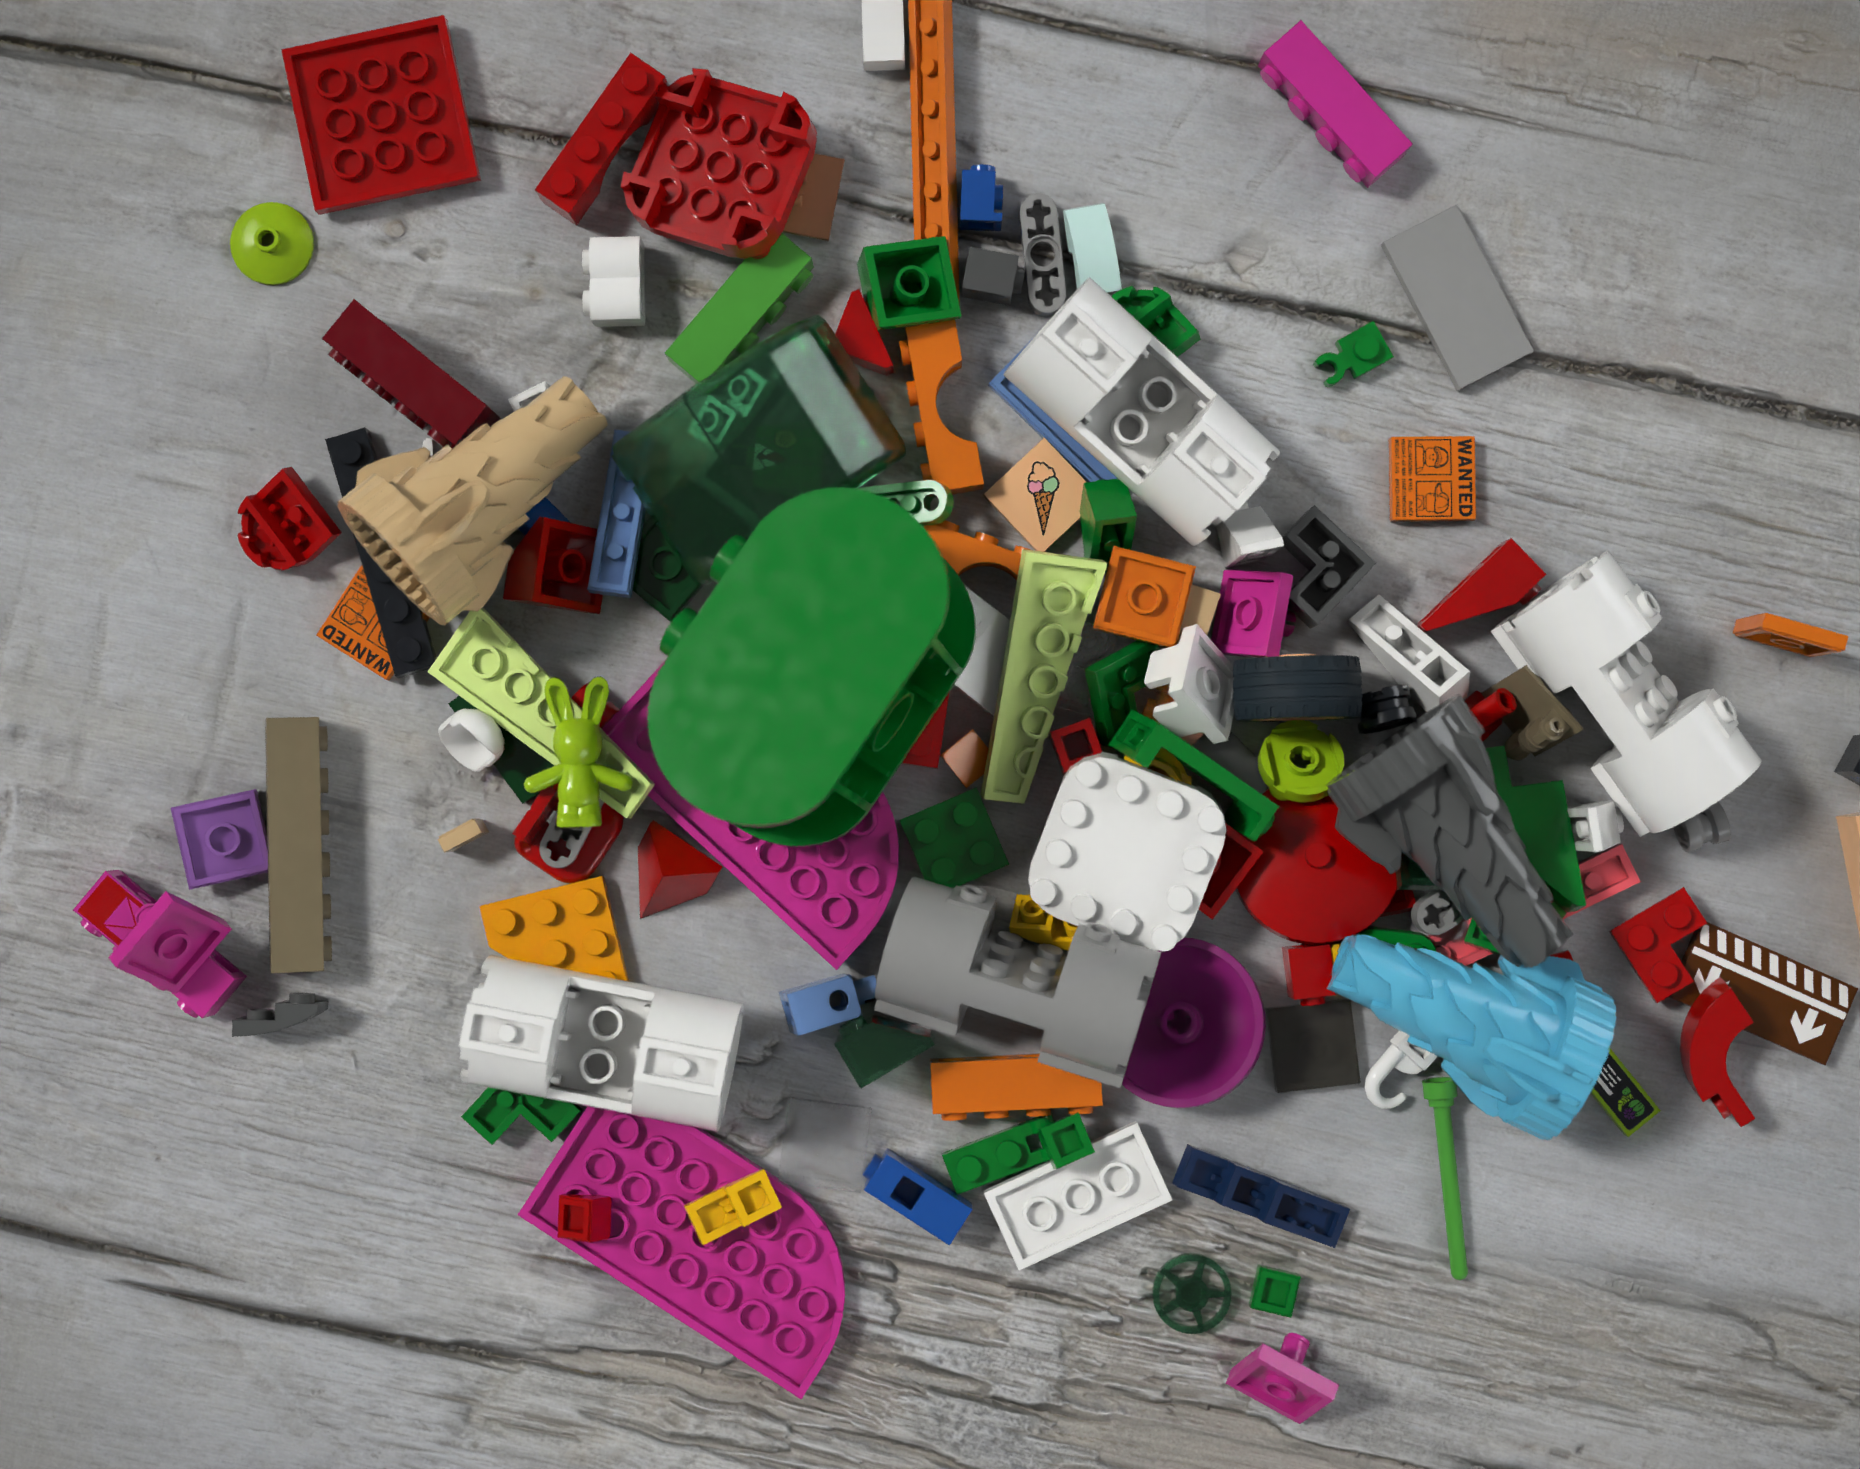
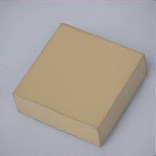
M470 819L442 834L437 840L444 853L453 852L489 833V830L483 819Z

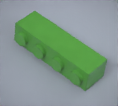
M781 233L767 256L761 259H754L752 257L744 259L666 350L665 355L669 362L706 393L712 386L715 388L722 386L733 371L729 366L740 354L743 357L747 356L754 349L760 339L757 336L758 332L766 323L773 325L782 316L787 308L784 302L793 291L799 294L810 283L814 276L810 272L814 268L812 258Z

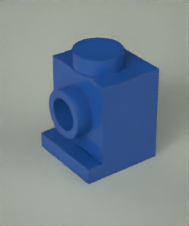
M979 164L971 166L970 170H962L960 230L1001 232L1002 213H994V210H1002L1003 185L995 184L996 171L994 166Z

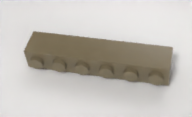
M319 717L266 718L270 972L272 974L324 971V961H332L331 936H323V919H331L330 894H323L322 877H330V853L322 852L321 835H329V810H321V793H328L329 788L328 768H320V751H327L328 749L327 726H319Z

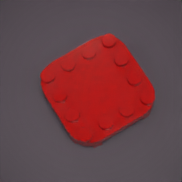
M692 68L693 74L679 78L670 86L663 83L655 95L660 103L632 172H623L620 187L624 191L626 205L640 225L656 235L728 257L744 259L750 257L754 259L764 258L768 255L771 247L776 243L785 228L815 153L817 130L798 99L784 91L782 96L779 97L713 78L708 69Z

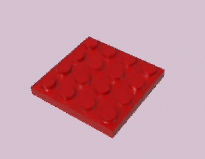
M444 15L281 49L314 210L317 214L322 215L481 181L449 25Z

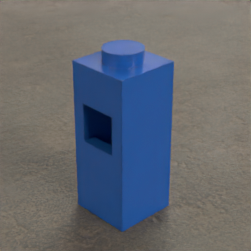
M888 1148L882 1157L875 1153L862 1173V1176L867 1178L864 1191L949 1246L973 1210L972 1202L959 1194L957 1195L955 1191Z

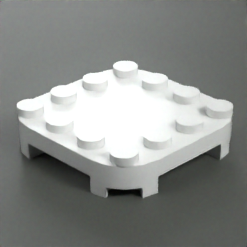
M1101 752V754L1084 757L1074 765H1071L1062 779L1034 856L1032 857L1028 877L1030 896L1042 910L1057 919L1076 926L1079 924L1087 926L1089 923L1100 924L1108 927L1112 934L1121 936L1120 940L1155 951H1169L1174 948L1177 942L1185 937L1192 926L1222 851L1226 834V824L1222 808L1214 799L1212 793L1199 785L1195 787L1118 758L1117 754Z

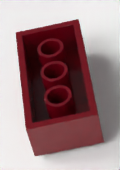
M355 299L352 300L322 337L326 343L333 347L328 353L331 358L358 379L365 373L366 375L362 378L361 382L388 403L392 404L395 399L399 400L394 408L422 430L429 424L432 428L427 434L443 447L449 445L453 449L483 424L487 423L489 426H492L495 422L501 420L485 403Z

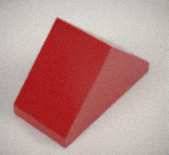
M860 289L852 291L831 343V354L888 376L894 373L893 363Z

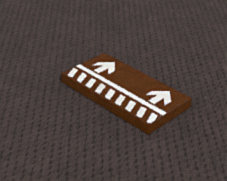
M1707 922L1706 925L1694 931L1681 961L1694 982L1670 995L1669 998L1691 1007L1702 991L1721 977L1731 987L1754 1022L1743 1029L1744 1031L1826 1066L1858 988Z

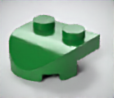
M1129 286L1111 296L1177 357L1201 340L1199 331L1173 305L1171 296L1158 287L1154 286L1153 290H1136L1134 286Z

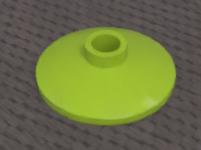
M267 202L251 207L240 216L231 233L230 249L235 264L248 278L265 285H280L294 280L307 268L314 251V237L309 223L297 210L282 203ZM269 233L273 234V243L267 247L262 246L263 236Z

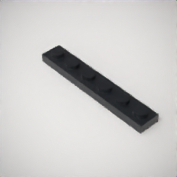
M365 427L325 439L342 498L356 487L357 472L364 466L378 460L370 432ZM354 535L395 677L402 678L430 669L437 657L422 611L382 571Z

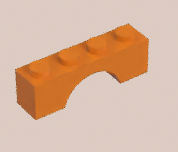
M948 320L905 327L906 340L899 341L902 364L903 366L911 365L914 380L906 382L910 407L918 405L920 422L913 423L917 448L925 446L928 462L920 464L922 479L934 480L947 486L952 495L983 490L984 482L977 442L962 439L950 432L942 423L936 408V398L942 384L950 375L962 368V356L956 321Z
M946 520L939 524L924 526L936 543L942 557L950 564L958 576L973 568L994 567L1007 572L1017 581L1022 549L1031 550L1017 545L1014 551L999 547V539L980 532H976L974 538L958 532L959 525Z

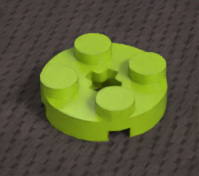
M1305 720L1287 721L1279 724L1272 730L1271 734L1265 738L1259 751L1258 770L1274 798L1282 801L1313 802L1328 796L1327 791L1329 788L1326 785L1341 773L1344 768L1342 747L1331 733L1327 736L1324 732L1317 730V724ZM1295 754H1301L1302 759L1310 760L1311 764L1307 765L1306 768H1299L1292 761Z

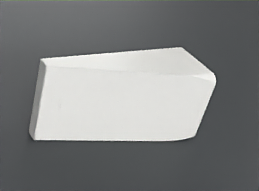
M862 0L864 71L905 70L903 0Z

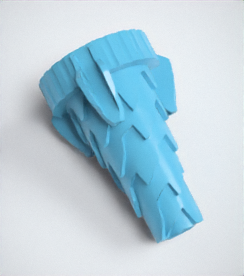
M1368 935L1345 936L1338 949V954L1332 968V978L1326 989L1371 1009L1380 1021L1410 1035L1407 1042L1443 1058L1441 1068L1450 1076L1468 1099L1485 1114L1492 1117L1499 1116L1502 1121L1542 1140H1551L1553 1136H1558L1563 1129L1567 1128L1572 1119L1577 1116L1599 1078L1609 1053L1616 1025V1005L1614 1004L1613 997L1604 993L1601 987L1586 981L1577 962L1570 959L1548 956L1542 963L1532 968H1525L1523 965L1519 967L1513 965L1500 955L1498 964L1504 974L1503 976L1476 962L1470 968L1433 950L1424 948L1416 950L1398 942L1396 945Z

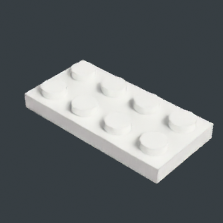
M1137 1121L1091 1141L1095 1153L1058 1169H1053L1051 1162L1047 1161L983 1190L1018 1270H1022L1172 1201Z

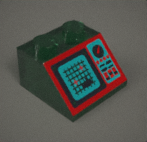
M862 1015L843 1023L838 1030L840 1035L837 1036L834 1043L861 1089L934 1046L935 1036L931 1029L877 1015L864 1019Z

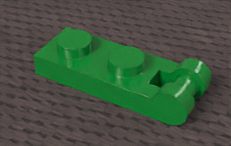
M1052 1113L1048 1116L1032 1118L943 1152L942 1157L956 1194L964 1193L1042 1162L1050 1161L1037 1129L1055 1122ZM1038 1134L1042 1146L1030 1151L1025 1137Z

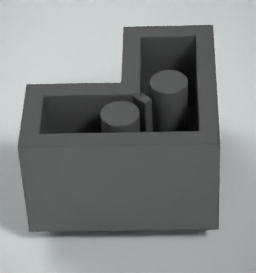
M1315 505L1306 511L1282 537L1283 547L1308 569L1291 588L1288 608L1311 629L1319 625L1376 564L1371 557Z

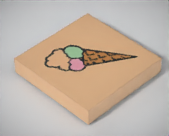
M1043 438L983 496L1035 551L1045 552L1080 519L1083 484L1086 481Z

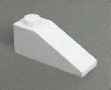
M1245 502L1225 522L1221 521L1216 525L1225 568L1266 560L1284 546L1282 536L1261 506L1249 508L1248 502Z
M1378 594L1349 619V625L1399 685H1402V687L1405 685L1409 686L1410 698L1426 712L1455 695L1460 694L1463 700L1468 697L1470 671L1381 595Z
M1599 801L1568 806L1567 810L1576 851L1598 852L1621 843L1619 833H1622L1624 830V822L1620 809L1615 808L1614 801Z

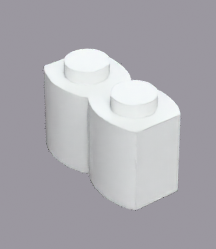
M590 237L589 249H583L582 251L584 275H590L589 290H584L582 295L584 315L590 316V320L595 327L645 326V248L641 237Z

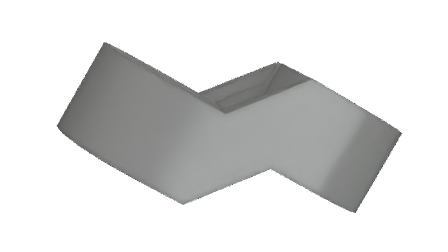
M1437 886L1416 901L1411 910L1413 925L1419 931L1430 935L1445 933L1458 925L1463 919V916L1446 892Z

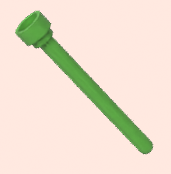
M1450 1077L1428 1078L1422 1080L1424 1099H1428L1429 1107L1434 1109L1450 1270L1454 1279L1464 1280L1468 1275L1450 1107L1454 1105V1098L1458 1096L1457 1085Z

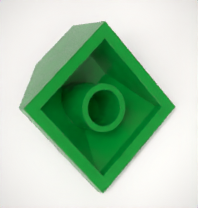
M945 236L863 247L857 268L864 301L878 330L961 318L962 315Z

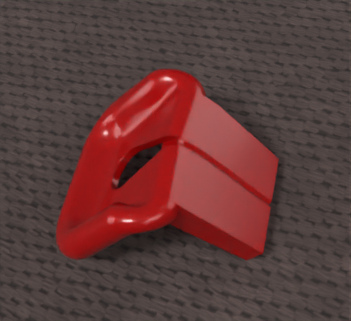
M557 783L541 790L531 805V809L526 812L512 834L516 836L514 841L515 849L523 858L560 882L575 883L586 880L597 869L619 836L623 827L624 817L604 802L601 808L602 825L591 828L575 861L565 868L549 866L541 858L539 847L549 826L547 820L553 811L558 809ZM562 837L558 842L550 841L547 848L552 851L551 859L554 861H558L560 856L568 858L571 850L566 847L567 841Z

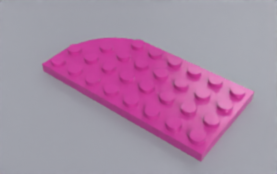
M663 662L602 730L655 783L648 796L832 967L838 970L877 926L889 904L895 887L899 867L898 832L894 815L884 792L882 791L864 819L850 832L831 842L808 847L773 844L754 837L724 820L703 812L684 799L672 787L661 771L652 750L648 730V705L654 680L664 664Z
M587 1106L519 1211L518 1216L800 1399L807 1392L833 1349L844 1311L845 1278L838 1247L825 1221L799 1192L765 1170L782 1208L745 1227L740 1226L702 1245L683 1205L763 1168L701 1128ZM559 1195H603L611 1197L610 1237L606 1240L592 1243L558 1238Z

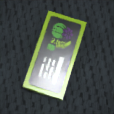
M1609 1047V1053L1603 1064L1602 1071L1590 1094L1619 1130L1629 1137L1661 1110Z

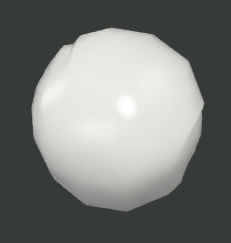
M461 709L451 715L438 729L441 742L448 752L460 764L474 772H480L484 768L493 765L501 757L505 749L504 737L500 727L491 716L479 709Z

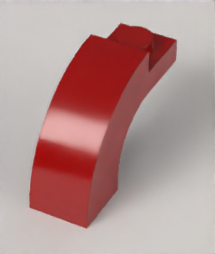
M1719 977L1702 991L1688 1011L1680 1038L1681 1062L1689 1084L1702 1102L1710 1098L1724 1119L1732 1116L1738 1125L1743 1127L1756 1118L1729 1079L1726 1057L1734 1038L1754 1022L1731 987Z

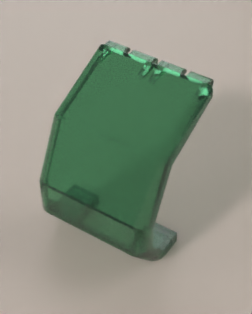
M813 315L791 324L763 340L683 392L617 441L613 446L614 454L611 457L626 480H632L635 484L632 489L651 517L655 515L659 522L656 525L674 552L678 550L682 557L679 560L695 584L699 582L707 586L714 582L710 579L712 563L720 549L730 538L735 535H741L748 540L759 522L779 505L801 494L825 488H858L902 460L906 455V446L830 325L821 316Z

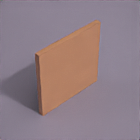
M814 153L783 230L784 233L829 241L845 159Z

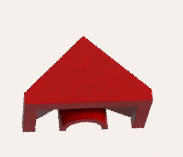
M654 820L649 824L638 846L640 919L707 894L723 868Z

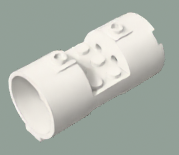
M1090 277L1060 307L1003 374L1192 546L1198 545L1210 535L1211 532L1207 529L1209 525L1213 524L1216 526L1221 521L1225 522L1235 511H1238L1266 479L1265 476L1271 469L1265 463L1266 460L1271 458L1274 461L1280 454L1279 449Z
M1609 550L1601 554L1599 559L1595 556L1547 587L1540 595L1530 601L1527 607L1525 605L1521 606L1514 613L1503 619L1491 631L1515 666L1520 669L1527 665L1534 674L1542 679L1544 685L1552 694L1572 686L1615 746L1600 755L1590 769L1640 837L1649 832L1659 833L1668 830L1709 808L1746 781L1762 762L1738 729L1737 725L1739 722L1736 720V710L1726 697H1720L1713 688L1711 690L1699 691L1679 701L1676 698L1678 694L1673 682L1665 675L1660 676L1652 665L1653 659L1649 649L1639 640L1652 631L1661 621L1659 604L1648 591L1643 592L1638 584L1633 585Z
M489 955L481 967V974L487 975L485 983L480 982L478 988L473 989L470 1002L467 1003L459 1043V1047H461L460 1059L468 1061V1070L462 1069L460 1074L463 1083L719 1131L736 1064L743 1023L744 1003Z

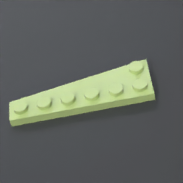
M1022 549L981 789L983 799L1025 803L1043 752L1044 740L1048 737L1055 717L1053 713L1060 692H1063L1068 680L1067 672L1073 655L1077 653L1082 640L1080 635L1088 613L1091 614L1106 571L1107 562L1104 560Z
M483 607L479 611H469L428 670V673L471 705L491 716L497 724L554 766L560 764L553 748L556 725L547 704L544 690L546 682L551 678L550 675ZM570 697L574 718H581L582 708ZM600 728L602 749L596 763L629 775L632 778L633 785L631 789L621 791L599 782V799L626 819H631L655 783Z

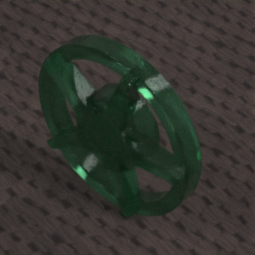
M1186 1253L1171 1258L1159 1269L1152 1286L1153 1304L1160 1318L1172 1329L1186 1334L1203 1333L1218 1325L1227 1314L1231 1303V1285L1226 1273L1216 1261L1202 1254ZM1183 1262H1198L1192 1275L1180 1278L1169 1271ZM1205 1264L1212 1267L1219 1274L1224 1290L1207 1287L1202 1280ZM1166 1276L1175 1285V1297L1162 1308L1159 1291L1162 1280ZM1224 1297L1222 1305L1215 1316L1203 1323L1201 1309L1206 1306L1209 1298ZM1181 1307L1193 1313L1197 1325L1190 1326L1177 1323L1168 1317L1167 1313Z

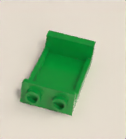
M1131 710L1108 744L1145 768L1149 767L1161 748L1166 749L1183 766L1232 799L1231 805L1224 814L1225 823L1252 841H1256L1259 836L1264 835L1274 822V814L1279 808L1277 804L1160 723L1134 710Z

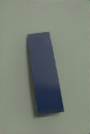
M1189 1144L1186 1146L1172 1182L1178 1188L1214 1200L1222 1206L1258 1218L1266 1224L1333 1248L1337 1245L1350 1208Z

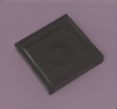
M1351 1000L1326 1001L1325 1004L1313 1006L1295 1004L1265 1008L1275 1092L1281 1093L1361 1083Z

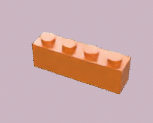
M1040 1053L930 1059L933 1114H941L944 1121L967 1119V1113L983 1112L984 1118L987 1119L1009 1117L1010 1110H1026V1116L1031 1117L1051 1115V1108H1068V1114L1078 1112L1079 1114L1093 1113V1106H1103L1102 1083L1039 1063Z

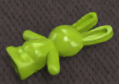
M601 676L593 678L586 687L581 718H574L567 686L560 678L552 677L546 682L544 690L547 704L556 725L553 748L560 764L529 776L524 781V788L529 793H536L558 783L557 827L601 826L599 782L621 791H627L633 785L632 778L629 775L596 763L602 749V735L599 724L607 703L609 685L607 680Z

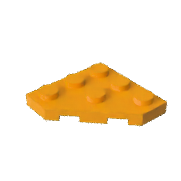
M604 876L479 906L489 947L506 958L629 981Z

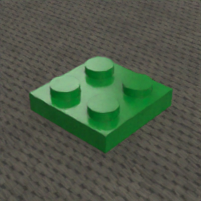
M977 787L900 820L925 880L955 888V886H960L1009 865Z

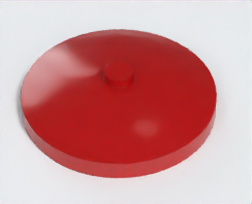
M1269 789L1265 791L1262 795L1277 804L1279 808L1274 814L1275 819L1271 828L1264 835L1259 836L1256 841L1245 837L1264 851L1235 889L1246 910L1259 924L1273 934L1301 944L1324 945L1343 941L1345 936H1356L1367 929L1380 917L1391 902L1399 883L1401 865L1399 870L1390 874L1383 865L1370 859L1344 838L1335 828L1338 807L1329 795L1313 802H1294L1291 800H1278L1271 795Z

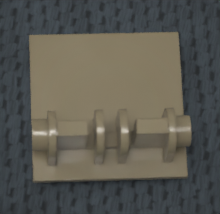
M1527 665L1481 692L1482 696L1487 698L1499 688H1505L1512 693L1516 700V710L1501 718L1513 732L1505 743L1506 756L1510 759L1520 761L1530 753L1536 757L1584 729L1573 717L1570 710L1558 701L1544 685L1542 679L1534 674Z

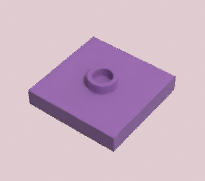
M257 789L171 807L189 890L268 872L267 831Z

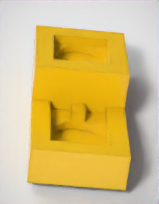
M764 1169L744 1176L683 1205L702 1245L740 1226L745 1227L782 1208Z

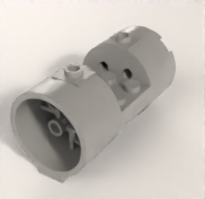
M915 876L912 877L901 898L886 941L876 982L875 998L877 1001L874 1010L956 1036L964 1020L967 1007L977 1008L1043 1029L1044 1034L1038 1058L1039 1063L1121 1088L1161 952L1120 940L1121 936L1112 934L1108 927L1089 923L1087 926L1083 924L1078 925L1066 955L1063 954L1061 948L1052 944L1042 943L1037 946L1022 941L1021 936L1009 931L992 932L997 898L987 895L984 889L973 885L951 888Z

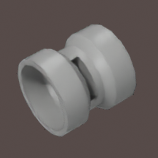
M1716 802L1685 822L1674 826L1677 840L1685 852L1699 850L1708 841L1713 844H1720L1729 841L1731 838L1728 817L1719 802Z

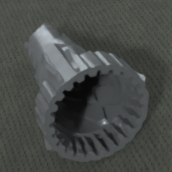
M1460 694L1432 708L1353 762L1326 785L1329 788L1327 791L1328 795L1338 807L1335 828L1344 838L1370 859L1383 865L1390 874L1400 869L1402 851L1407 857L1416 862L1433 884L1446 892L1466 921L1473 918L1483 934L1502 957L1517 967L1523 965L1525 968H1532L1545 961L1573 933L1551 904L1553 895L1529 861L1524 851L1526 846L1514 828L1508 807L1497 792L1491 761L1483 742L1479 738L1485 732V729Z

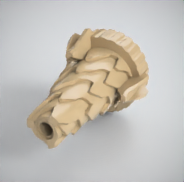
M563 376L526 407L516 410L504 419L495 422L492 426H489L487 423L483 424L453 449L446 445L431 457L430 451L422 447L382 458L364 466L357 472L356 487L337 502V506L350 530L382 571L422 612L438 624L445 626L463 610L479 611L485 606L494 593L514 553L512 547L503 541L529 520L526 513L550 493L553 482L581 459L578 452L608 426L605 416L597 411L594 404L574 384L573 380Z

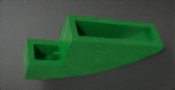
M1505 746L1485 748L1491 761L1497 792L1508 807L1514 828L1526 846L1524 851L1529 861L1553 895L1552 902L1556 903L1566 912L1578 911L1586 906L1570 817L1567 810L1568 806L1563 780L1512 787Z

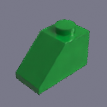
M1102 479L1083 484L1080 519L1084 557L1107 562L1105 573H1107L1113 546L1131 550L1137 520L1129 489L1119 479Z

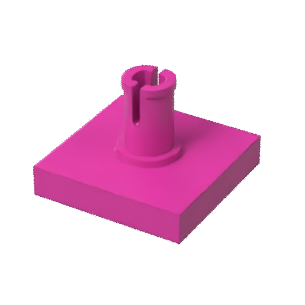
M1224 570L1220 588L1221 595L1217 604L1211 641L1224 655L1256 658L1279 656L1282 637L1291 635L1295 626L1285 624V621L1296 622L1295 614L1287 610L1294 575L1284 572Z
M165 891L155 904L147 903L138 909L135 915V920L138 924L108 958L116 968L177 994L232 928L224 919Z
M1296 1333L1285 1335L1280 1352L1264 1343L1261 1344L1230 1370L1226 1381L1227 1385L1298 1424H1301L1332 1402L1339 1387L1335 1382L1302 1365L1310 1342L1305 1337Z

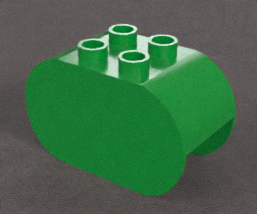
M838 487L814 490L786 501L759 522L748 540L741 535H735L723 545L710 569V579L716 582L717 586L698 613L691 608L681 611L669 624L661 639L660 651L668 656V658L656 675L648 705V730L652 750L661 771L672 787L684 799L703 812L724 820L761 840L783 846L808 847L831 842L850 832L864 819L964 671L971 658L976 640V618L969 593L958 574L942 557L936 543L920 522L904 508L886 497L861 489Z

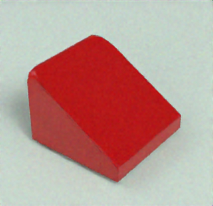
M559 1195L557 1237L589 1243L608 1239L611 1232V1197L603 1195Z

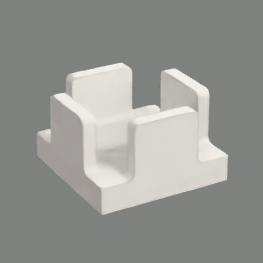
M1198 624L1183 628L1180 642L1177 645L1151 653L1144 683L1149 689L1170 684L1168 694L1175 701L1156 706L1153 711V717L1162 726L1178 737L1201 732L1213 744H1217L1229 739L1234 715V666Z

